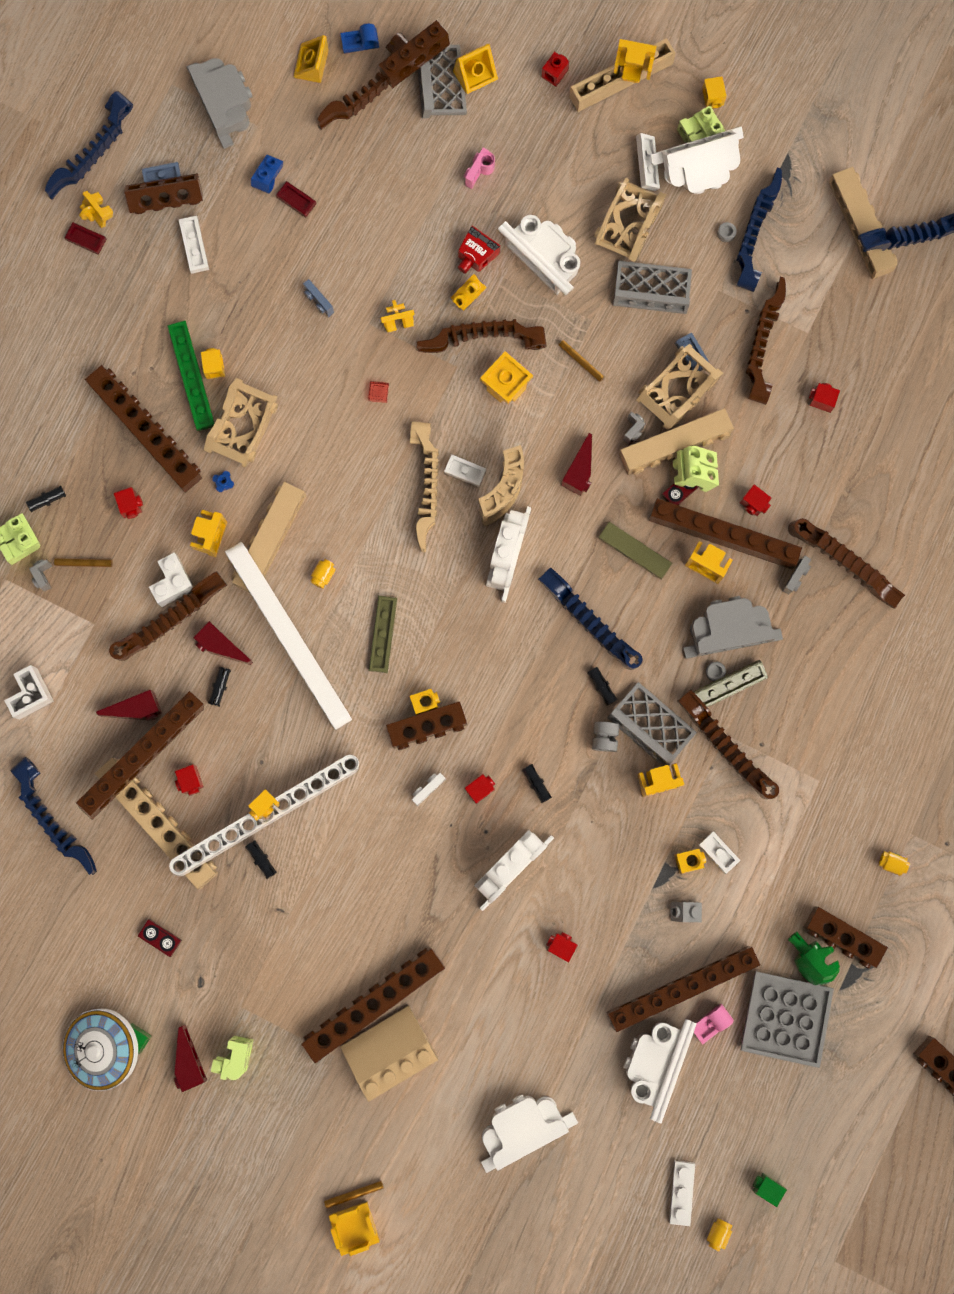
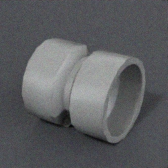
M595 722L594 734L596 737L593 738L592 750L617 752L618 740L615 737L619 735V724Z

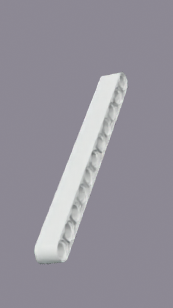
M240 542L226 550L225 553L333 728L337 730L350 722L352 719L244 544Z
M347 755L276 797L275 799L278 802L282 800L287 801L288 807L280 810L274 805L272 807L274 811L268 820L259 819L256 821L250 814H247L171 860L170 871L177 876L188 874L352 776L359 769L357 757ZM352 760L356 766L353 769H347L345 763ZM335 770L339 773V777L337 779H330L328 773ZM315 780H319L322 783V787L318 790L311 787L312 782ZM298 790L305 792V797L301 800L294 797L295 792ZM248 820L254 822V827L251 830L243 828L244 823ZM229 831L237 833V837L232 841L226 838ZM212 841H218L220 844L216 851L209 849V844ZM196 851L202 853V858L199 861L192 860V854ZM179 861L184 862V869L181 872H176L174 869L175 864Z

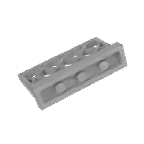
M449 45L438 53L439 56L436 60L432 58L417 70L422 119L430 118V115L467 114L465 91L456 76L453 77L447 71L451 66H455L456 59L461 56L460 45ZM448 51H456V57L453 60L446 55ZM441 58H444L449 63L445 69L437 63ZM434 66L441 71L437 77L430 71ZM443 75H446L451 80L447 86L439 80ZM435 83L443 88L439 94L432 89ZM453 83L460 88L457 94L449 89ZM445 91L453 97L449 102L441 97ZM455 99L461 104L462 109H455L451 106ZM439 100L445 107L443 109H434V103Z
M618 261L613 306L687 314L690 304L692 269ZM621 268H629L632 273L625 276ZM648 270L651 275L644 279L639 272ZM666 272L669 277L663 281L657 274ZM679 274L687 275V279L682 283L676 278ZM636 275L641 282L634 286L629 279ZM653 277L659 282L655 287H652L647 282ZM670 280H673L678 285L672 290L666 285ZM626 282L630 289L628 291L619 290L620 285ZM644 284L649 291L642 293L637 288ZM663 287L668 293L659 295L656 290ZM681 289L685 293V298L677 297L675 292Z
M639 682L607 717L612 723L619 724L620 730L662 766H669L697 733ZM637 689L644 694V701L634 700V692ZM655 703L659 707V713L649 714L648 704ZM632 704V714L626 715L620 710L623 705ZM635 704H645L646 714H636ZM659 716L660 726L651 727L650 717ZM663 716H670L673 719L674 726H664ZM636 717H646L647 727L638 726ZM674 729L675 739L665 740L664 730ZM678 729H685L690 735L686 739H679ZM651 730H661L662 740L653 739ZM676 742V751L673 755L666 750V743Z

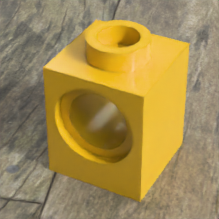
M723 76L704 79L702 91L706 107L711 106L715 109L723 106L727 97Z
M209 348L201 352L203 372L206 379L225 377L223 356L220 349Z
M432 688L410 696L416 715L437 709V704L440 703L437 692L433 693ZM423 697L431 699L429 706L424 707L420 704Z
M700 849L675 854L679 874L705 868L706 858L704 852H700ZM689 855H693L696 858L694 866L687 864L686 860Z

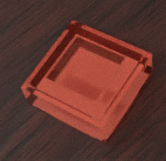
M370 381L368 401L387 403L389 383Z

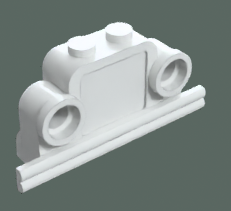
M740 126L650 154L651 163L653 166L664 163L665 180L677 187L683 185L694 194H701L705 189L720 188L722 184L729 180V170L736 169L740 164L738 144L739 139L744 138L742 127Z
M527 215L515 229L506 221L498 228V231L506 237L505 245L556 295L562 292L566 296L574 289L569 282L578 273L580 259L575 254V241L570 236L567 237L558 224H553L551 221H544L541 224L538 217Z
M528 506L526 513L511 510L510 514H505L493 552L486 586L504 591L501 601L503 603H506L530 516L531 507Z
M528 830L474 885L488 899L480 909L483 911L489 904L495 901L528 864L534 861L546 849L554 837L551 835L543 843L534 833Z
M685 1019L682 1029L663 1022L656 1023L651 1029V1035L641 1033L637 1038H633L630 1047L633 1050L630 1057L627 1056L623 1068L626 1069V1075L629 1079L634 1081L631 1085L632 1097L638 1103H645L654 1107L650 1119L658 1123H662L697 1024L693 1021Z
M523 1094L512 1099V1104L508 1106L503 1104L495 1108V1113L492 1116V1125L487 1126L482 1133L483 1143L490 1157L481 1161L486 1173L495 1168L498 1171L568 1133L570 1127L578 1124L573 1112L561 1117L557 1105L551 1097L543 1096L535 1101L533 1097H524Z

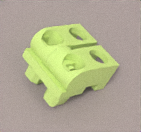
M711 106L702 109L689 119L684 118L680 120L677 131L685 143L725 131Z
M689 446L677 451V458L673 460V467L678 470V475L674 477L675 485L681 487L685 485L694 487L697 485L704 492L719 485L718 470L716 469L718 468L717 452L697 446Z
M23 513L5 522L6 524L0 527V550L11 565L40 548V543Z
M233 1036L227 1045V1049H231L232 1053L226 1057L217 1056L212 1062L211 1072L221 1074L220 1079L223 1080L228 1078L231 1080L239 1079L248 1069L254 1039Z

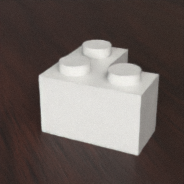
M175 552L157 561L166 578L149 586L157 604L161 607L183 597L185 594H189L194 587Z
M32 665L13 674L21 692L4 700L12 717L19 720L54 702L38 669Z

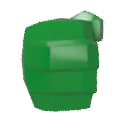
M797 931L793 933L787 940L799 952L794 961L801 975L813 985H822L834 981L840 972L839 962L837 960L829 965L825 963L826 957L834 952L833 947H821L817 941L808 945Z

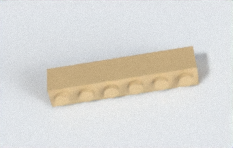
M667 38L654 44L657 47L651 75L673 65L676 53ZM614 64L571 86L569 98L576 110L580 112L635 84L634 82L622 80L624 67L618 66L616 74L613 73ZM642 71L640 81L646 78L648 71Z
M853 167L833 174L829 184L872 279L893 272L897 266V257L894 253L892 254L891 250L886 249L882 251V249H874L863 252V246L860 239L858 240L860 234L882 228L881 222L877 221L873 205H870L867 199V191L865 188H862L859 174L855 172Z
M724 408L620 450L619 456L627 474L633 473L636 475L643 472L646 467L654 468L659 466L661 461L676 459L677 451L683 450L686 447H707L713 444L714 440H725L731 436L730 434L734 427Z
M286 482L277 488L275 492L276 498L273 503L271 502L266 510L268 514L265 520L262 519L258 525L259 531L256 536L251 538L249 543L251 547L248 552L264 577L306 498L305 491ZM235 570L232 575V583L236 587L250 593Z

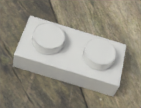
M452 454L444 470L445 474L477 487L480 486L486 472V468Z
M434 773L427 780L429 783L424 788L419 787L412 794L414 796L412 801L419 806L446 778L441 773L438 775Z
M714 831L699 844L725 874L741 861Z

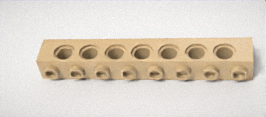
M111 758L94 774L100 779L120 759ZM136 776L116 798L172 860L180 855L179 849L183 845L188 849L194 846L189 841L191 837L186 831L183 830L181 832L178 829V822L172 816L168 817L164 813L166 809L160 802L155 803L152 800V793L146 787L142 788L138 784L140 780ZM135 788L136 796L130 799L128 792L130 789ZM147 802L149 804V810L148 812L143 813L141 811V806L143 803ZM156 817L162 819V825L158 828L154 826V819ZM170 831L175 833V839L172 842H169L166 838L167 833ZM196 851L192 854L193 861L200 860L202 858V853L200 851ZM209 860L201 865L198 871L193 870L185 876L197 889H202L218 874L215 870L217 866L212 860ZM181 861L175 864L181 871L185 867L184 862Z

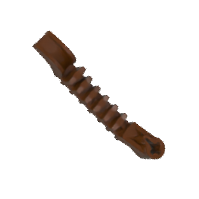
M397 33L386 45V49L393 54L409 41L401 33ZM378 72L375 75L377 83L373 79L369 80V90L365 85L361 88L362 96L357 91L353 92L352 97L355 102H352L349 96L345 94L343 96L345 104L337 100L328 104L317 118L319 128L322 130L337 119L348 120L353 115L356 116L361 109H365L369 102L372 103L376 96H380L381 92L384 89L386 90L389 85L381 76V73Z
M505 319L498 322L496 320L492 322L482 321L481 323L471 322V324L466 325L462 323L459 326L451 325L449 328H443L440 334L433 339L416 342L419 352L439 353L447 349L448 337L450 336L453 346L458 347L460 344L457 335H461L462 341L467 342V334L472 333L473 339H477L479 337L478 332H482L483 338H487L489 336L488 331H492L493 337L496 338L499 336V331H502L503 337H508L509 333L513 332L514 338L524 341L525 349L539 350L547 347L544 327L526 328L519 324L516 319L512 321Z
M217 571L212 573L192 588L191 595H183V601H177L175 607H169L167 609L168 612L160 614V618L156 621L151 620L149 626L141 627L142 631L139 633L134 632L122 640L113 643L109 648L111 657L119 661H126L137 652L148 648V645L155 643L158 638L163 637L165 633L173 630L177 624H181L184 619L192 616V613L207 604L227 584ZM119 648L122 649V650H121L122 655H119V654H118V653H119V651H118Z
M689 690L677 701L691 717L694 724L700 728L701 733L706 735L707 740L712 742L714 748L719 750L722 754L721 756L726 758L729 765L734 767L736 773L740 774L743 780L761 798L768 800L778 796L779 786L762 772L760 768L753 766V761L748 760L745 757L746 753L741 752L738 749L737 743L734 744L731 741L730 735L727 736L724 733L725 729L717 725L719 721L710 717L712 715L711 711L692 690ZM766 787H771V788H772V789L770 790L771 794H766V793H765V792L767 791V788H766Z

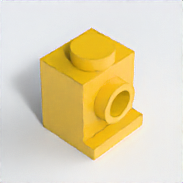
M265 789L248 805L251 810L249 814L258 821L263 816L267 818L274 811L272 807L275 805L278 808L280 804Z

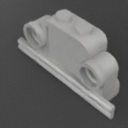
M217 58L201 64L194 63L186 66L223 148L234 145L229 134L234 131L242 132L248 128L249 118L246 111L251 108L250 98L253 97L249 87H245L243 84L246 81L242 72H238L234 65L228 64L224 66L222 60Z
M740 596L729 598L727 602H722V600L710 602L711 605L705 610L704 617L697 618L690 625V633L693 636L695 645L684 647L683 650L685 658L688 659L783 640L781 628L772 629L769 613L765 607H752L749 599H741Z

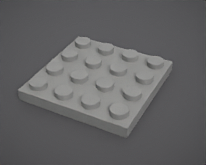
M755 971L740 1050L820 1068L834 988Z

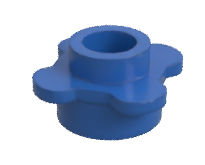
M224 471L223 474L213 476V482L216 483V490L218 492L234 487V482L230 478V472Z

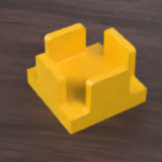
M620 39L613 73L617 74L618 66H623L622 80L639 83L641 73L645 70L648 71L646 79L650 80L657 46Z
M505 351L481 376L480 381L487 386V391L500 403L504 401L509 404L511 401L515 402L526 390L527 383L533 378V375Z
M201 510L200 514L204 518L196 517L191 534L198 537V543L203 545L191 542L190 547L193 550L207 553L209 556L216 558L227 521L221 513Z
M699 541L685 566L719 584L728 571L733 559L729 558L723 568L720 567V563L726 553L709 544L700 556L697 552L702 542Z
M677 763L671 765L674 779L668 765L646 772L649 786L646 785L643 772L638 773L642 797L684 786Z
M368 1201L329 1215L332 1226L330 1229L336 1249H339L341 1256L346 1254L352 1256L369 1250L371 1245L380 1243Z

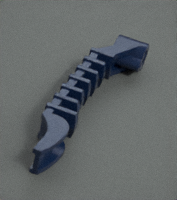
M119 91L114 92L105 105V108L110 112L108 123L111 125L109 128L106 125L102 126V131L105 135L102 136L99 132L96 134L98 143L96 144L93 140L89 142L92 150L83 149V154L86 156L84 159L78 154L75 155V160L79 163L78 166L69 159L66 161V165L73 171L72 173L66 168H58L49 178L45 192L51 200L65 186L77 184L80 179H83L86 172L91 170L92 165L97 163L98 158L102 157L105 150L110 148L111 143L117 140V136L123 133L121 129L122 120L131 112L133 103Z
M778 167L774 173L772 183L768 187L761 189L759 196H757L736 259L742 270L736 286L753 293L762 272L753 269L752 254L763 220L766 218L767 213L771 212L774 205L773 201L776 199L781 188L782 170Z
M954 213L941 217L936 222L934 220H931L929 223L922 222L919 226L917 224L911 227L907 225L904 228L893 226L887 232L885 228L875 229L860 234L858 240L860 239L863 246V252L874 249L885 251L895 247H906L910 244L916 245L919 242L924 243L928 240H939L954 233Z
M550 567L538 579L551 592L557 602L561 603L564 606L563 608L567 609L571 616L575 617L578 623L582 624L586 628L585 630L589 631L593 638L626 669L634 670L642 664V655L624 642L623 639L619 640L615 636L616 633H612L608 629L609 626L607 624L604 625L600 621L601 618H597L593 614L594 611L586 607L587 603H582L578 599L579 594L574 595L572 593L573 589L556 571ZM635 657V663L630 664V658Z
M24 757L10 770L21 783V796L18 798L24 801L25 807L30 809L31 815L38 820V824L44 828L45 834L51 838L50 841L58 847L57 850L62 852L64 857L77 859L89 875H94L97 869L89 851L82 846H73L68 849L67 847L77 838L71 835L63 842L61 839L68 832L63 828L56 833L55 830L60 826L58 822L55 821L50 825L49 821L54 817L51 813H48L46 816L42 814L48 808L44 804L39 808L36 806L42 799L38 795L35 797L32 795L37 791L34 788L33 780L41 773L30 759Z

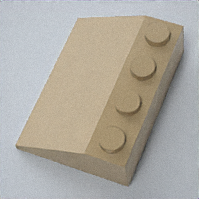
M409 1005L340 1046L368 1102L438 1061L435 1050Z

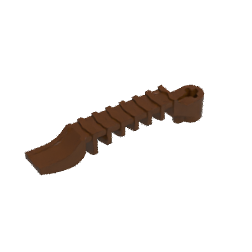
M781 276L776 285L775 295L765 301L760 312V319L757 323L758 328L755 332L756 337L752 344L754 346L750 352L751 357L746 370V374L749 375L753 384L748 399L764 405L769 400L773 384L764 381L763 370L759 369L764 362L760 358H763L766 350L761 348H766L768 342L766 339L769 337L774 321L776 322L780 315L776 311L781 308L785 300L786 282L785 278Z
M804 518L792 521L789 524L788 531L791 536L802 540L813 548L819 547L821 549L820 552L830 555L829 559H835L839 567L844 566L847 573L852 572L854 579H861L860 584L862 586L869 585L871 594L888 606L895 609L905 596L883 574L881 575L877 569L875 570L869 563L864 562L852 550L847 549L844 544L839 543L827 531L817 528Z

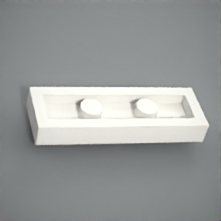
M640 133L636 136L641 188L656 191L660 189L658 165L653 166L650 154L656 153L655 137Z
M197 216L179 219L191 274L209 270Z
M674 1160L670 1224L690 1226L695 1174L694 1162Z

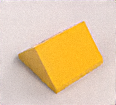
M322 35L301 43L293 77L321 83L329 51L326 36Z
M490 44L481 46L456 59L453 73L467 94L498 80Z

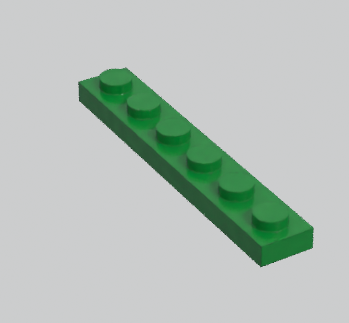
M182 321L167 325L196 430L201 431L212 428L215 422L187 323Z

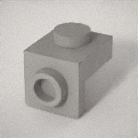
M630 412L627 418L633 426L623 438L628 445L632 441L636 442L641 437V431L645 426L644 419L639 414H634L633 412Z
M39 560L33 564V567L29 568L34 577L32 578L33 584L37 589L40 588L43 591L51 589L43 571L52 567L48 560Z
M671 902V921L702 922V903Z

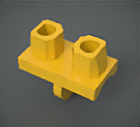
M88 191L83 192L84 200L80 206L82 210L79 214L82 220L89 219L90 222L95 220L100 228L105 227L106 221L113 217V210L108 205L103 208L99 206L103 204V199L99 192L90 194Z
M473 274L451 296V299L464 311L487 287Z
M392 300L393 306L386 307L387 313L394 311L395 314L380 318L381 323H384L386 331L392 332L397 330L395 324L397 319L402 318L404 328L414 326L413 315L415 314L414 310L399 313L398 310L405 309L404 303L397 305L396 300Z

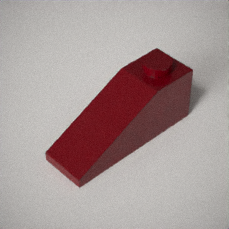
M591 433L587 435L561 483V486L579 496L582 495L583 491L587 493L592 484L589 481L592 460Z
M210 621L193 637L197 641L195 645L202 652L207 650L210 654L248 665L253 663Z
M148 690L98 710L96 713L100 717L135 720L147 719V721H152L158 718V714H161L162 711L154 691Z
M186 1024L178 1028L174 1073L176 1076L174 1078L177 1089H181V1092L207 1081Z

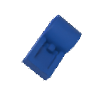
M363 24L357 31L340 33L344 53L379 48L377 30L373 24Z
M266 155L251 178V186L270 194L275 184V178L283 167V161Z

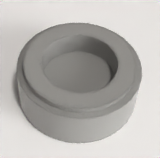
M729 222L721 224L717 231L718 238L722 242H731L736 236V227Z
M712 662L706 668V676L711 681H716L726 674V669L720 662Z

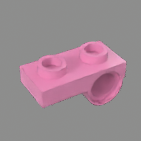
M482 148L480 153H476L473 159L474 164L464 174L465 186L470 189L473 188L480 174L490 175L495 169V157L485 148ZM488 161L491 164L484 165L483 162Z
M720 1003L696 1022L694 1034L703 1045L718 1032L728 1028L734 1020Z

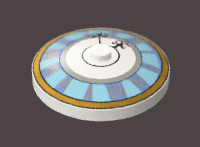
M102 1008L84 1012L76 1017L69 1025L63 1040V1058L67 1070L80 1085L90 1090L105 1091L125 1082L132 1074L138 1058L137 1038L129 1022L119 1013Z

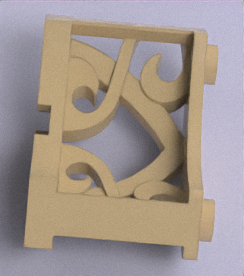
M626 178L623 183L619 182L616 189L617 194L608 210L602 227L597 228L594 237L597 238L596 245L624 255L629 260L635 262L649 234L646 230L650 229L651 225L654 224L667 194L662 192L655 194L630 183V179ZM641 205H643V209H647L648 212H642ZM631 206H637V214L644 223L634 222L625 229L620 218V211ZM613 216L614 223H609ZM634 228L638 230V233L636 235L633 234L632 231L630 233V236L628 235L630 230ZM609 230L613 231V235L610 239L616 238L618 236V233L620 235V238L615 244L607 240H604V237ZM623 241L632 251L625 249L619 245Z
M691 344L685 348L681 346L676 351V358L649 386L644 385L638 392L640 396L636 401L638 403L642 402L665 423L663 427L668 431L683 419L688 410L691 411L701 400L699 398L709 391L723 375L720 369H715L695 351ZM687 355L697 362L694 370H690L691 361H689L688 365H683L682 363ZM676 366L678 367L679 371L671 372ZM699 366H701L710 375L698 371ZM688 377L687 391L690 398L687 399L683 396L669 398V380ZM693 378H695L694 383L699 385L696 389L691 387ZM661 382H662V390H661L660 388H657V386H658ZM656 393L658 396L654 400H663V402L657 404L649 395ZM678 400L681 402V406L676 407L675 402L672 405L670 403Z
M236 378L229 386L222 407L225 410L224 414L221 415V419L217 418L207 435L204 451L219 453L242 463L243 467H246L249 462L252 463L271 416L275 414L278 408L276 403L277 396H272L255 389ZM241 391L251 395L250 399L248 400ZM255 398L267 402L266 408L263 411L259 410L260 402L256 403L254 407L252 406ZM243 405L245 406L241 412H235L236 406H240V409L243 408ZM249 412L254 430L236 437V429L230 422V419L240 418ZM226 429L232 430L231 438H229L230 434H224ZM234 444H237L239 451L243 446L247 447V450L243 454L232 448Z
M521 445L503 450L504 461L502 464L504 472L501 481L487 495L478 498L479 513L484 526L490 525L503 517L514 505L520 493L524 470V456Z

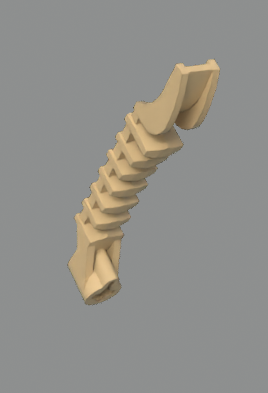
M412 421L410 443L421 444L424 455H428V458H424V465L432 466V468H424V475L432 476V479H424V485L431 486V489L424 488V495L431 496V499L422 498V505L431 506V509L418 508V515L431 517L419 519L416 525L421 552H426V536L428 531L435 525V517H437L436 496L438 495V490L436 486H438L437 456H439V451L430 442L431 423Z

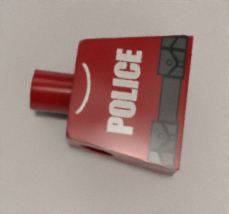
M471 226L458 250V257L462 260L458 265V269L464 274L471 267L480 272L500 254L501 245L474 226Z

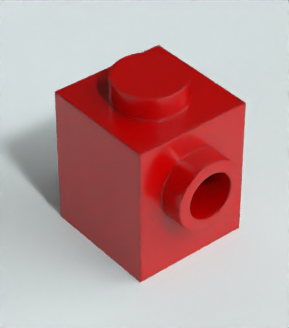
M554 51L543 66L541 77L557 87L568 72L570 61L564 55Z
M819 383L816 388L811 389L809 394L811 402L809 406L831 413L835 408L840 390L832 388V385L828 383Z
M754 484L740 501V504L745 507L746 512L750 515L758 517L761 512L765 514L770 508L769 501L772 497Z
M132 487L114 493L120 514L124 518L132 519L137 517L139 513H142V499Z
M190 765L175 771L177 780H175L176 787L183 794L192 796L199 793V789L204 788L196 765Z
M482 774L464 789L475 804H478L495 791L493 786L496 784L489 775L485 777Z
M564 932L560 935L558 933L555 936L551 935L546 943V946H548L547 951L568 963L578 945L572 942V937Z

